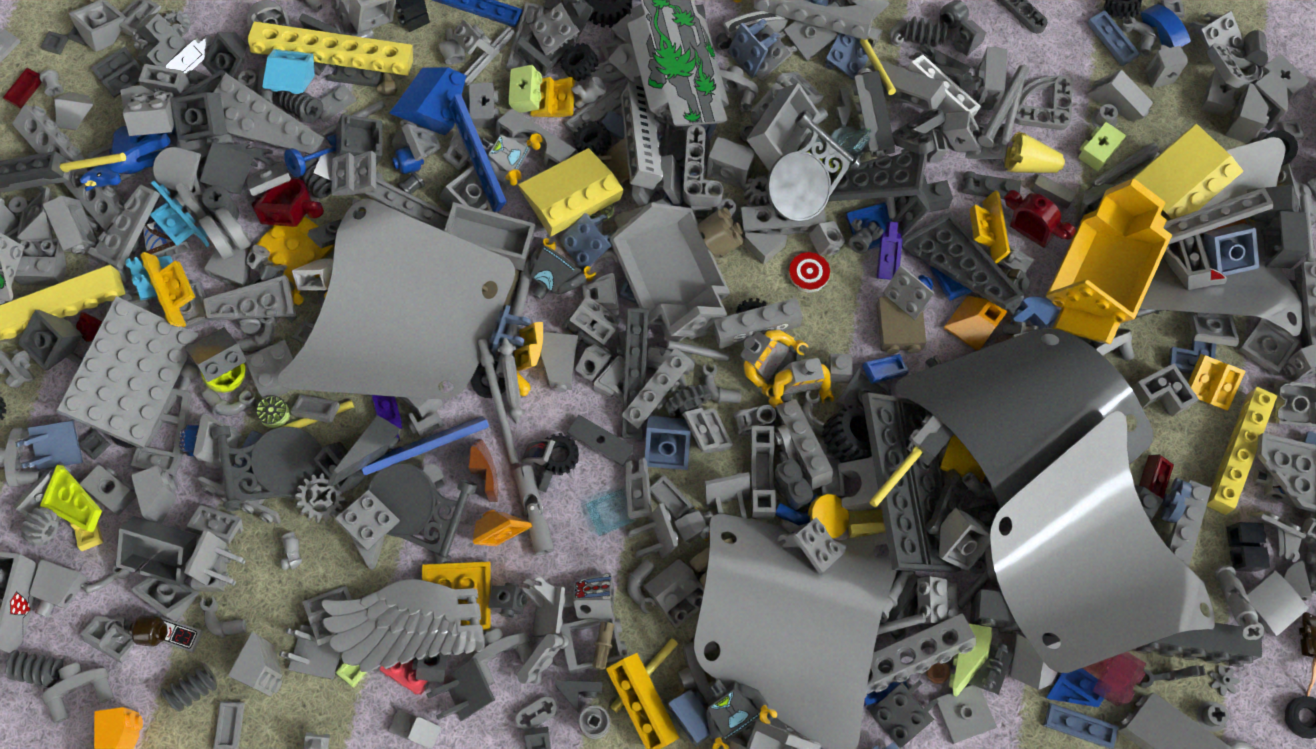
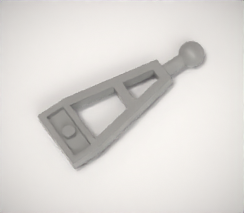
M188 363L183 365L180 372L183 377L178 389L172 388L144 448H136L130 464L132 468L146 470L158 465L162 470L167 471L169 476L175 477L183 455V451L179 448L180 431L186 428L192 396L187 390L191 380L198 376V368L194 364ZM177 398L182 399L179 417L168 415ZM162 423L177 425L173 453L148 447Z

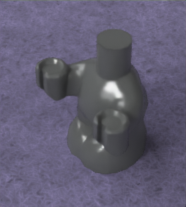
M855 218L851 226L856 234L850 238L849 245L854 252L863 254L866 253L872 241L880 238L884 230L882 228L879 229L874 222H870L866 228H862L860 226L862 223L861 219L857 220Z

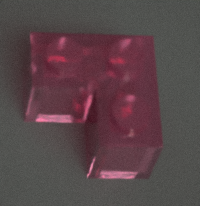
M1129 652L1105 659L1097 673L1100 678L1093 691L1117 707L1125 703L1128 704L1135 694L1133 691L1135 684H1139L1145 676L1143 669L1146 663Z

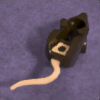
M1304 612L1302 614L1303 628H1299V635L1303 637L1300 640L1301 653L1304 656L1314 658L1311 664V681L1306 696H1309L1316 679V616Z

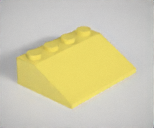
M1194 124L1133 178L1166 202L1160 215L1169 221L1200 210L1237 178L1243 170L1224 148L1198 124Z
M589 148L518 184L522 194L550 237L574 225L585 213L591 216L619 201L624 190L614 174Z

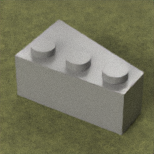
M1200 234L1168 244L1162 258L1187 290L1210 286L1211 270Z

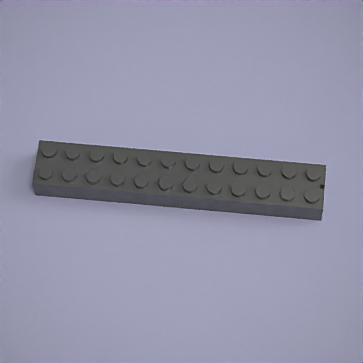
M981 589L971 599L970 624L997 628L1000 633L1013 634V631L1022 632L1011 614L1002 592ZM1215 623L1213 629L1176 633L1136 648V652L1150 654L1151 651L1160 652V656L1174 657V654L1183 655L1185 660H1197L1198 657L1205 658L1207 663L1219 664L1221 661L1229 662V666L1243 667L1246 663L1250 664L1254 660L1262 658V637L1257 640H1248L1243 637L1241 626ZM1053 633L1044 634L1045 636L1057 637Z

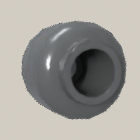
M953 0L941 8L939 13L940 21L942 24L947 22L949 29L957 28L962 20H968L969 10L964 2Z

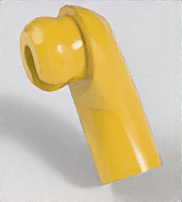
M516 369L520 396H527L531 390L530 383Z

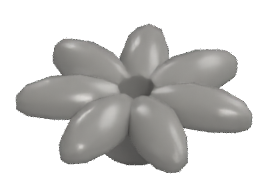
M1220 665L1218 667L1219 674L1210 673V676L1217 680L1211 685V688L1220 687L1222 696L1226 694L1227 689L1235 694L1236 689L1232 684H1238L1240 680L1231 678L1234 674V669H1229L1225 672L1224 668Z

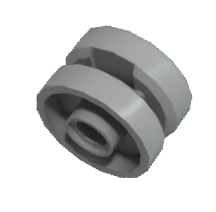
M225 205L215 211V215L221 224L215 223L212 217L208 215L199 220V223L224 260L234 255L230 241H233L237 249L241 251L250 246L249 241L243 234L245 233L235 216L232 217Z

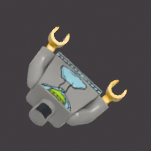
M538 133L532 134L530 139L528 137L515 138L500 135L495 144L483 138L482 145L488 154V159L497 180L502 181L507 186L509 183L515 186L517 179L521 180V172L518 169L529 153V147L532 146L534 150L540 149L542 137Z

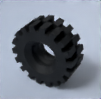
M584 0L594 8L589 21L593 20V24L596 26L600 23L603 28H605V25H609V28H612L613 24L618 23L627 14L631 15L632 0H615L616 2L612 5H604L600 2L601 0Z

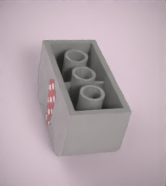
M0 552V652L7 653L17 650L23 641L34 602V597L30 596V590L38 568L34 561L16 553Z

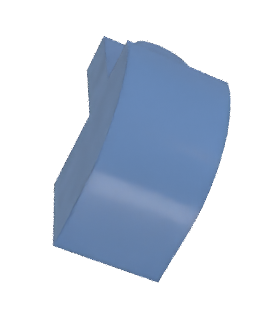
M1028 297L1021 302L1018 307L1019 310L1010 317L1012 321L1009 325H1013L1014 321L1026 323L1030 320L1035 326H1039V329H1044L1055 322L1060 311L1053 303L1043 297Z

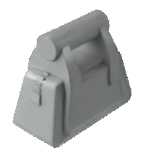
M457 128L449 143V149L444 153L443 158L458 171L462 172L469 165L473 166V163ZM456 155H458L461 158L460 161L457 158H455Z
M609 273L596 279L594 283L582 286L583 299L586 295L591 298V294H596V299L594 300L615 316L619 315L614 273Z
M617 356L595 380L593 390L610 398L615 396L623 403V392H621L620 388L624 384L625 361L622 356Z

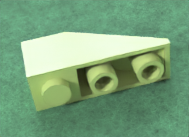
M969 624L976 637V646L966 654L958 653L954 655L953 665L956 666L955 674L951 673L949 687L953 688L954 696L957 697L988 659L992 641V627Z

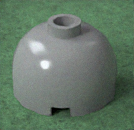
M258 1L250 7L247 14V23L250 30L254 21L282 26L289 25L288 15L275 1Z

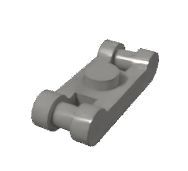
M547 634L519 671L518 681L523 684L539 683L542 680V672L551 665L557 652L568 646V637L563 634Z

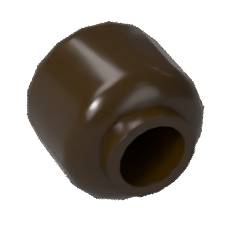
M140 615L131 623L129 628V634L136 645L152 647L164 641L168 631L167 624L164 623L161 617Z

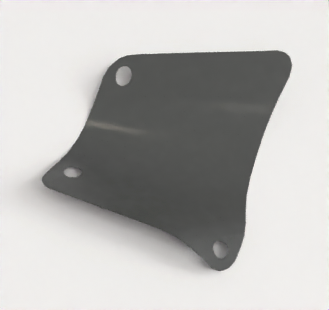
M1038 329L903 377L895 385L897 392L935 415L966 446L989 480L1000 509L1103 419L1115 411H1120L1125 416L1132 414L1137 420L1136 429L1132 432L1127 431L1129 465L1150 447L1153 440L1151 424L1135 393L1118 370L1091 345L1068 332L1058 329ZM1045 334H1053L1059 338V343L1047 345L1042 342L1041 337ZM1004 517L1007 526L1011 530V519L1009 517Z

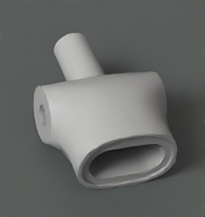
M452 29L445 30L447 41L439 43L441 55H443L445 63L448 65L462 63L466 60L464 49L452 36Z

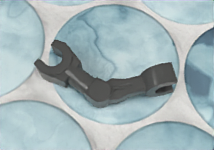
M1198 665L1180 670L1166 671V673L1153 674L1147 669L1136 672L1137 675H1145L1147 677L1146 683L1139 684L1141 688H1147L1154 681L1158 680L1176 681L1178 679L1206 675L1204 666Z

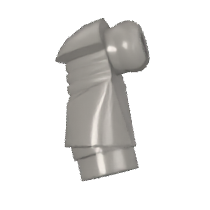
M290 532L281 536L287 555L286 558L280 560L283 570L288 568L293 570L303 560L299 557V539H297L294 532Z

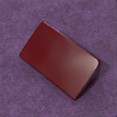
M1160 454L1148 455L1139 486L1145 487L1163 499L1174 464Z

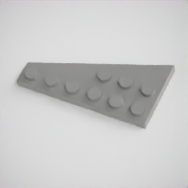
M225 73L213 92L220 93L227 133L288 149L294 148L306 154L315 153L325 139L227 73Z

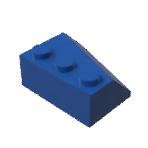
M449 67L422 68L389 113L441 135H447L455 125L448 105L454 95H462L467 75Z

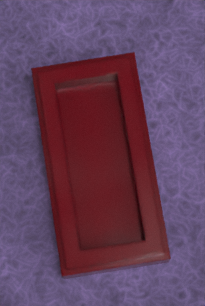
M26 68L3 96V99L21 109L41 85L40 74Z

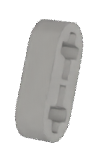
M543 697L522 709L516 716L517 726L525 731V729L536 728L551 719L557 713L558 706L556 701L551 697ZM542 703L553 704L551 713L547 714L546 711L541 714L537 713L543 708ZM524 714L527 716L536 714V717L530 720V726L526 724L521 725L520 722L523 720L522 716Z

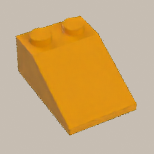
M125 707L94 711V749H134L139 738V730L143 728V719L139 712Z

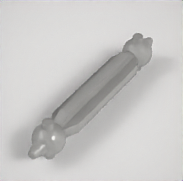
M504 338L501 347H498V352L504 354L502 364L507 399L511 406L510 411H507V415H510L515 423H519V419L522 414H525V410L519 407L521 399L515 358L511 354L513 350H516V346H513L507 338Z

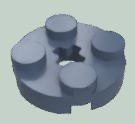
M1178 478L1174 479L1170 495L1166 493L1161 506L1165 507L1161 513L1162 520L1170 523H1177L1187 506L1184 504L1185 498H1190L1191 483Z

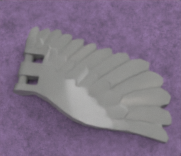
M409 579L385 586L381 590L362 599L345 601L323 600L322 607L331 615L329 618H324L323 624L329 632L336 634V636L330 639V646L336 652L342 653L343 663L350 666L360 665L361 672H371L380 666L388 669L398 662L401 664L408 663L414 657L420 660L429 655L431 658L440 652L442 655L450 653L459 655L464 651L469 654L474 650L481 652L485 647L483 627L479 622L481 612L480 605L477 604L476 600L478 598L477 589H452L428 581ZM458 599L467 600L468 604H459ZM461 620L470 621V625L461 626Z

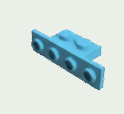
M155 181L151 182L155 190L166 201V203L150 214L152 219L176 246L195 234L208 247L210 244L206 239L208 235L201 226L196 227L193 224L196 221L188 212L184 214L181 211L183 206L176 198L171 200L169 197L171 193L163 184L159 186Z

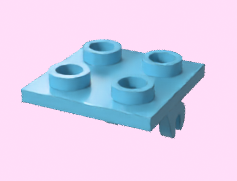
M170 255L158 257L162 269L173 262ZM134 257V261L131 262L130 258L126 259V266L130 270L132 283L136 287L140 300L158 297L155 288L150 283L149 274L143 267V260L140 261L137 257Z

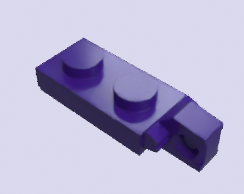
M886 222L885 232L880 237L876 279L891 280L900 267L903 239L901 234L897 233L898 222Z
M372 395L376 414L402 429V420L396 397Z

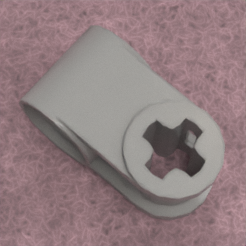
M763 405L735 412L733 418L737 420L739 427L738 435H750L752 426H774L776 421L775 409L770 405ZM763 414H769L772 418L768 421H764L761 419L760 416Z

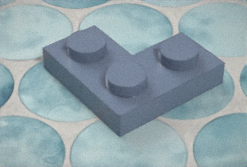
M1192 336L1191 350L1177 347L1170 349L1168 366L1175 363L1180 372L1192 374L1200 354L1215 359L1216 344L1194 341Z

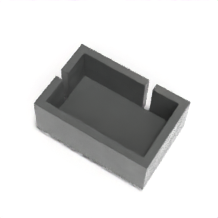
M133 516L119 528L116 567L134 573L140 569L139 574L180 586L190 577L184 571L188 559L196 548L197 535Z

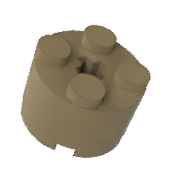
M725 207L698 223L699 233L703 232L705 235L703 239L705 245L716 257L720 255L719 258L725 256L743 243L741 234L744 233L739 223H734L729 210Z

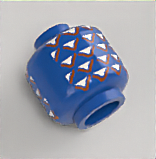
M186 425V428L180 431L179 448L187 452V456H194L199 425Z

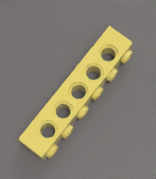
M1255 387L1247 394L1211 487L1207 507L1224 515H1227L1236 508L1258 449V436L1265 431L1277 395L1259 387Z

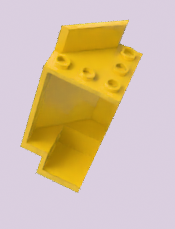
M1134 178L1107 189L1097 210L1083 216L1045 296L1055 306L1061 307L1052 329L1062 330L1076 336L1111 345L1120 323L1135 319L1172 234L1164 229L1167 220L1160 215L1166 202Z

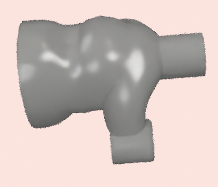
M592 77L589 80V85H585L583 88L581 85H575L572 88V91L580 96L575 102L576 106L581 108L585 104L596 101L598 96L604 95L607 92L600 78Z

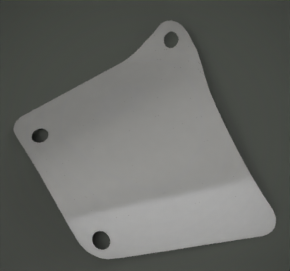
M1271 137L1226 150L1242 168L1243 172L1201 209L1247 194V190L1276 187L1285 155L1283 141L1280 138ZM1248 217L1245 218L1247 225L1256 228L1259 257L1258 269L1227 275L1226 284L1187 290L1162 258L1148 288V294L1145 295L1140 309L1255 316L1269 320L1284 328L1292 336H1298L1302 328V303L1296 290L1282 268L1266 267V262L1263 259L1265 257L1261 230L1273 218H1268L1262 222H1253ZM1200 236L1205 251L1204 236ZM1206 254L1209 267L1213 269V267H1212V265H1211V263H1210V261H1209V258H1208V256H1207V254ZM1288 312L1295 314L1297 318L1296 326L1289 322L1287 318Z
M369 198L362 199L350 207L337 230L332 275L324 303L313 330L296 357L280 373L278 382L285 388L295 390L425 399H447L454 397L467 387L479 364L482 355L478 341L486 339L488 343L498 315L515 277V267L504 256L405 215ZM359 207H364L366 209L365 216L359 220L353 217L354 211ZM488 281H494L498 288L497 294L491 299H486L482 294V287ZM442 381H449L453 384L454 388L448 393H443L439 391L438 384Z
M1115 411L1109 414L1012 497L996 514L991 527L990 543L993 565L1000 589L1019 628L1043 662L1053 671L1070 673L1176 633L1214 628V611L1203 582L1166 546L1155 531L1139 500L1129 468L1126 416L1122 412ZM1009 517L1012 521V529L1008 535L1003 536L999 531V523L1002 518ZM1200 603L1207 604L1210 612L1209 618L1202 614ZM1045 633L1055 634L1061 641L1060 647L1057 649L1047 647L1042 641L1043 635Z
M727 514L714 515L710 521L709 562L694 638V651L700 666L715 679L719 678L726 686L736 681L740 685L745 684L758 689L768 703V709H774L777 712L776 718L809 740L820 743L823 749H857L865 694L883 608L897 571L892 570L889 553L883 558L876 557L874 554V548L877 545H888L886 533L835 540L847 545L845 553L827 570L819 574L801 548H784L782 545L786 540L778 541V537L781 534L787 533L789 535L792 532L789 533L788 530L780 526ZM725 531L731 532L736 536L737 540L733 544L726 543L722 540L721 534ZM711 641L717 642L720 646V655L715 661L707 660L704 655V648Z

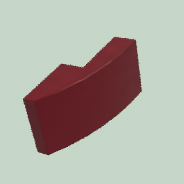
M81 312L76 329L83 335L82 338L86 342H93L102 321L85 312Z

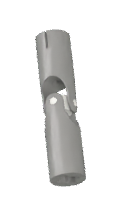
M529 465L522 466V470L521 467L516 468L513 474L524 514L528 518V522L532 524V527L528 530L536 556L551 553L555 549L548 523L541 515L543 513V505L533 468ZM536 498L539 504L530 503L526 507L528 499Z

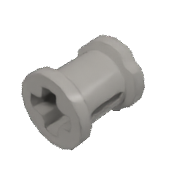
M46 70L40 74L39 77L45 85L44 91L47 96L53 97L63 93L64 89L59 84V75L55 70Z

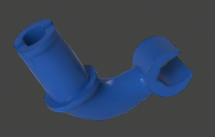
M814 494V495H813V498H812V500H811L809 506H810L811 503L814 501V499H815V497L817 496V494ZM782 503L776 509V516L800 526L810 522L808 510L803 513L801 511L797 512Z

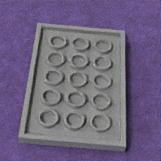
M116 296L56 412L143 449L189 355L186 347L195 343L198 334L182 326L170 325L166 319Z

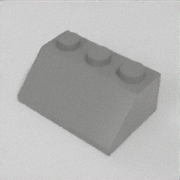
M251 632L228 676L272 697L273 693L279 691L282 685V680L280 679L283 676L274 645L258 634Z

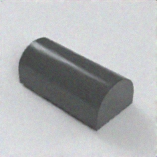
M1260 30L1249 32L1244 37L1245 59L1263 67L1268 61L1266 35Z

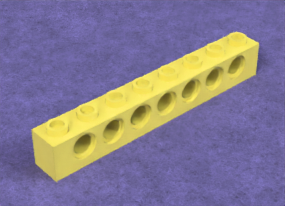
M255 21L248 35L250 53L269 55L273 49L312 53L314 62L406 76H409L413 62V45Z

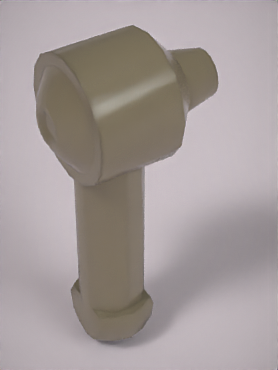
M383 72L384 81L381 85L377 86V92H382L385 96L396 95L397 85L392 80L391 73Z

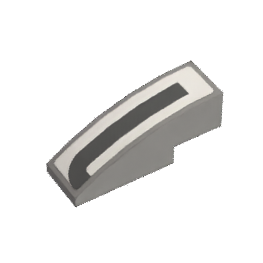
M759 10L722 23V28L728 38H734L741 23H744L749 28L761 19H765L767 21L766 24H763L765 27L770 25L773 31L780 33L784 31L788 20L786 17Z

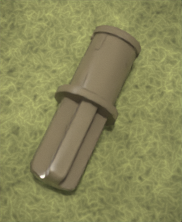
M600 622L598 639L594 642L596 648L592 666L595 669L604 670L606 668L609 649H612L611 639L615 627L613 623L607 622V625H605V622Z

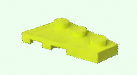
M57 465L40 507L49 508L57 516L86 531L94 532L102 510L63 465Z

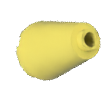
M1017 132L1010 141L1013 144L1011 148H1007L1004 162L1008 172L1057 173L1063 169L1065 159L1062 153L1023 132Z

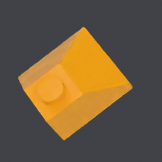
M490 510L485 512L483 517L476 521L472 540L476 545L498 546L532 527V524L510 514Z

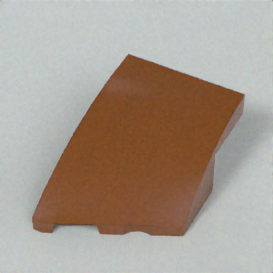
M477 439V442L471 445L469 470L471 474H480L482 480H486L485 493L489 502H498V478L493 458L484 441Z

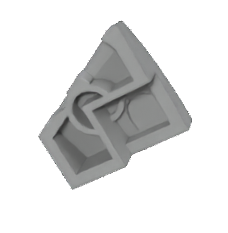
M96 616L84 629L81 636L85 643L122 663L135 645L132 636L129 634L130 625L134 621L126 620L123 617L109 619L104 616Z

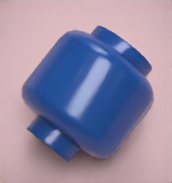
M410 146L397 149L395 157L392 158L395 170L399 169L404 175L413 171L417 172L421 169V165H424L423 159L415 160Z

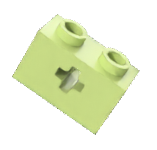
M533 65L511 69L509 105L519 113L539 110L542 75Z
M1105 122L1101 128L1097 126L1093 131L1090 142L1086 140L1079 149L1082 152L1078 158L1096 171H1099L1121 145L1126 135Z

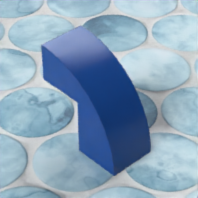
M1155 4L1140 12L1143 23L1151 27H1157L1161 45L1172 48L1176 46L1182 47L1191 42L1184 24L1169 8Z

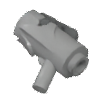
M663 346L649 347L646 369L657 371L673 350ZM684 353L693 362L677 380L680 382L679 389L687 387L684 374L689 375V371H694L695 359L691 358L692 354Z

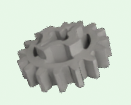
M321 474L319 479L312 475L310 481L305 478L302 482L304 486L299 485L297 491L300 493L296 494L294 499L300 501L295 506L296 508L302 507L300 515L308 514V521L314 517L316 523H319L321 518L328 522L330 516L335 518L337 515L336 511H341L343 508L339 503H343L345 498L340 497L342 493L335 485H328L330 479H324V474ZM306 491H307V495L309 496V502H308V503H306V500H305ZM326 494L323 500L321 499L313 503L316 500V497H320ZM331 494L334 495V504L331 501Z

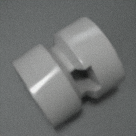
M593 705L585 708L580 714V728L589 739H601L609 732L611 726L610 718L604 708Z

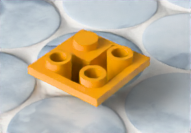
M967 296L943 328L978 351L1000 324L1007 311L985 298Z

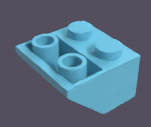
M273 49L267 57L263 88L276 92L282 90L290 91L293 94L303 93L315 76L313 54Z

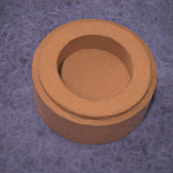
M938 662L926 671V676L932 683L942 684L949 678L950 669L946 663L941 664Z

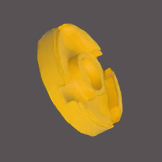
M825 494L816 497L811 503L808 510L810 521L817 517L825 526L832 539L840 537L847 530L849 511L842 507L841 498L836 495Z

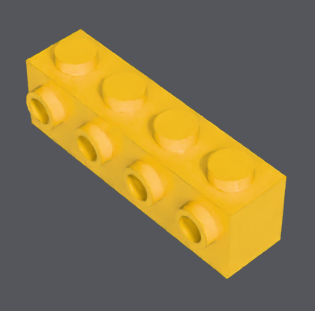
M638 653L606 668L646 749H661L680 738Z

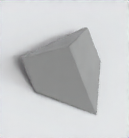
M68 92L55 98L57 127L77 131L79 124L94 105L89 96Z

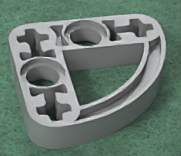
M1214 43L1207 51L1208 57L1222 78L1233 87L1246 89L1250 83L1255 84L1263 76V68L1246 60L1245 51ZM1240 68L1248 70L1250 75H1244Z
M1047 76L1031 82L1021 92L1014 123L1056 130L1066 129L1071 122L1072 80L1066 76ZM1060 83H1064L1066 87L1063 93H1061L1062 86ZM1053 87L1052 109L1023 105L1026 99L1036 91ZM1057 100H1064L1067 106H1059ZM1022 112L1024 118H1020L1018 113ZM1041 114L1045 116L1046 121L1041 122L1037 120L1036 115ZM1062 117L1064 123H1060V120L1058 118Z

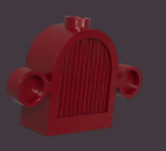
M290 179V181L267 190L262 197H257L252 203L253 210L260 224L297 227L306 214L312 219L324 214L322 204L311 200L305 183L299 179Z
M1009 190L1004 196L1006 206L1014 210L1010 227L1041 247L1045 248L1054 236L1070 240L1076 233V229L1072 224L1061 222V213L1058 207L1045 196L1030 193L1023 199L1015 190Z

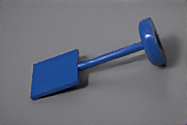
M336 134L326 137V140L332 147L304 157L297 149L291 148L286 150L284 160L289 172L294 177L302 176L306 171V161L336 151Z

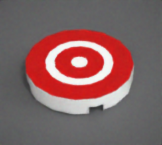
M805 252L794 257L790 263L788 274L791 283L797 289L810 293L819 291L827 284L830 277V267L824 257L819 256L817 253Z

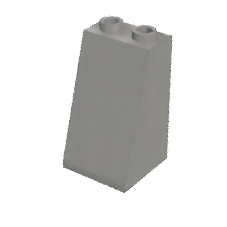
M1154 692L1146 696L1142 694L1134 703L1137 706L1132 713L1129 711L1122 718L1121 723L1123 725L1119 729L1141 749H1232Z

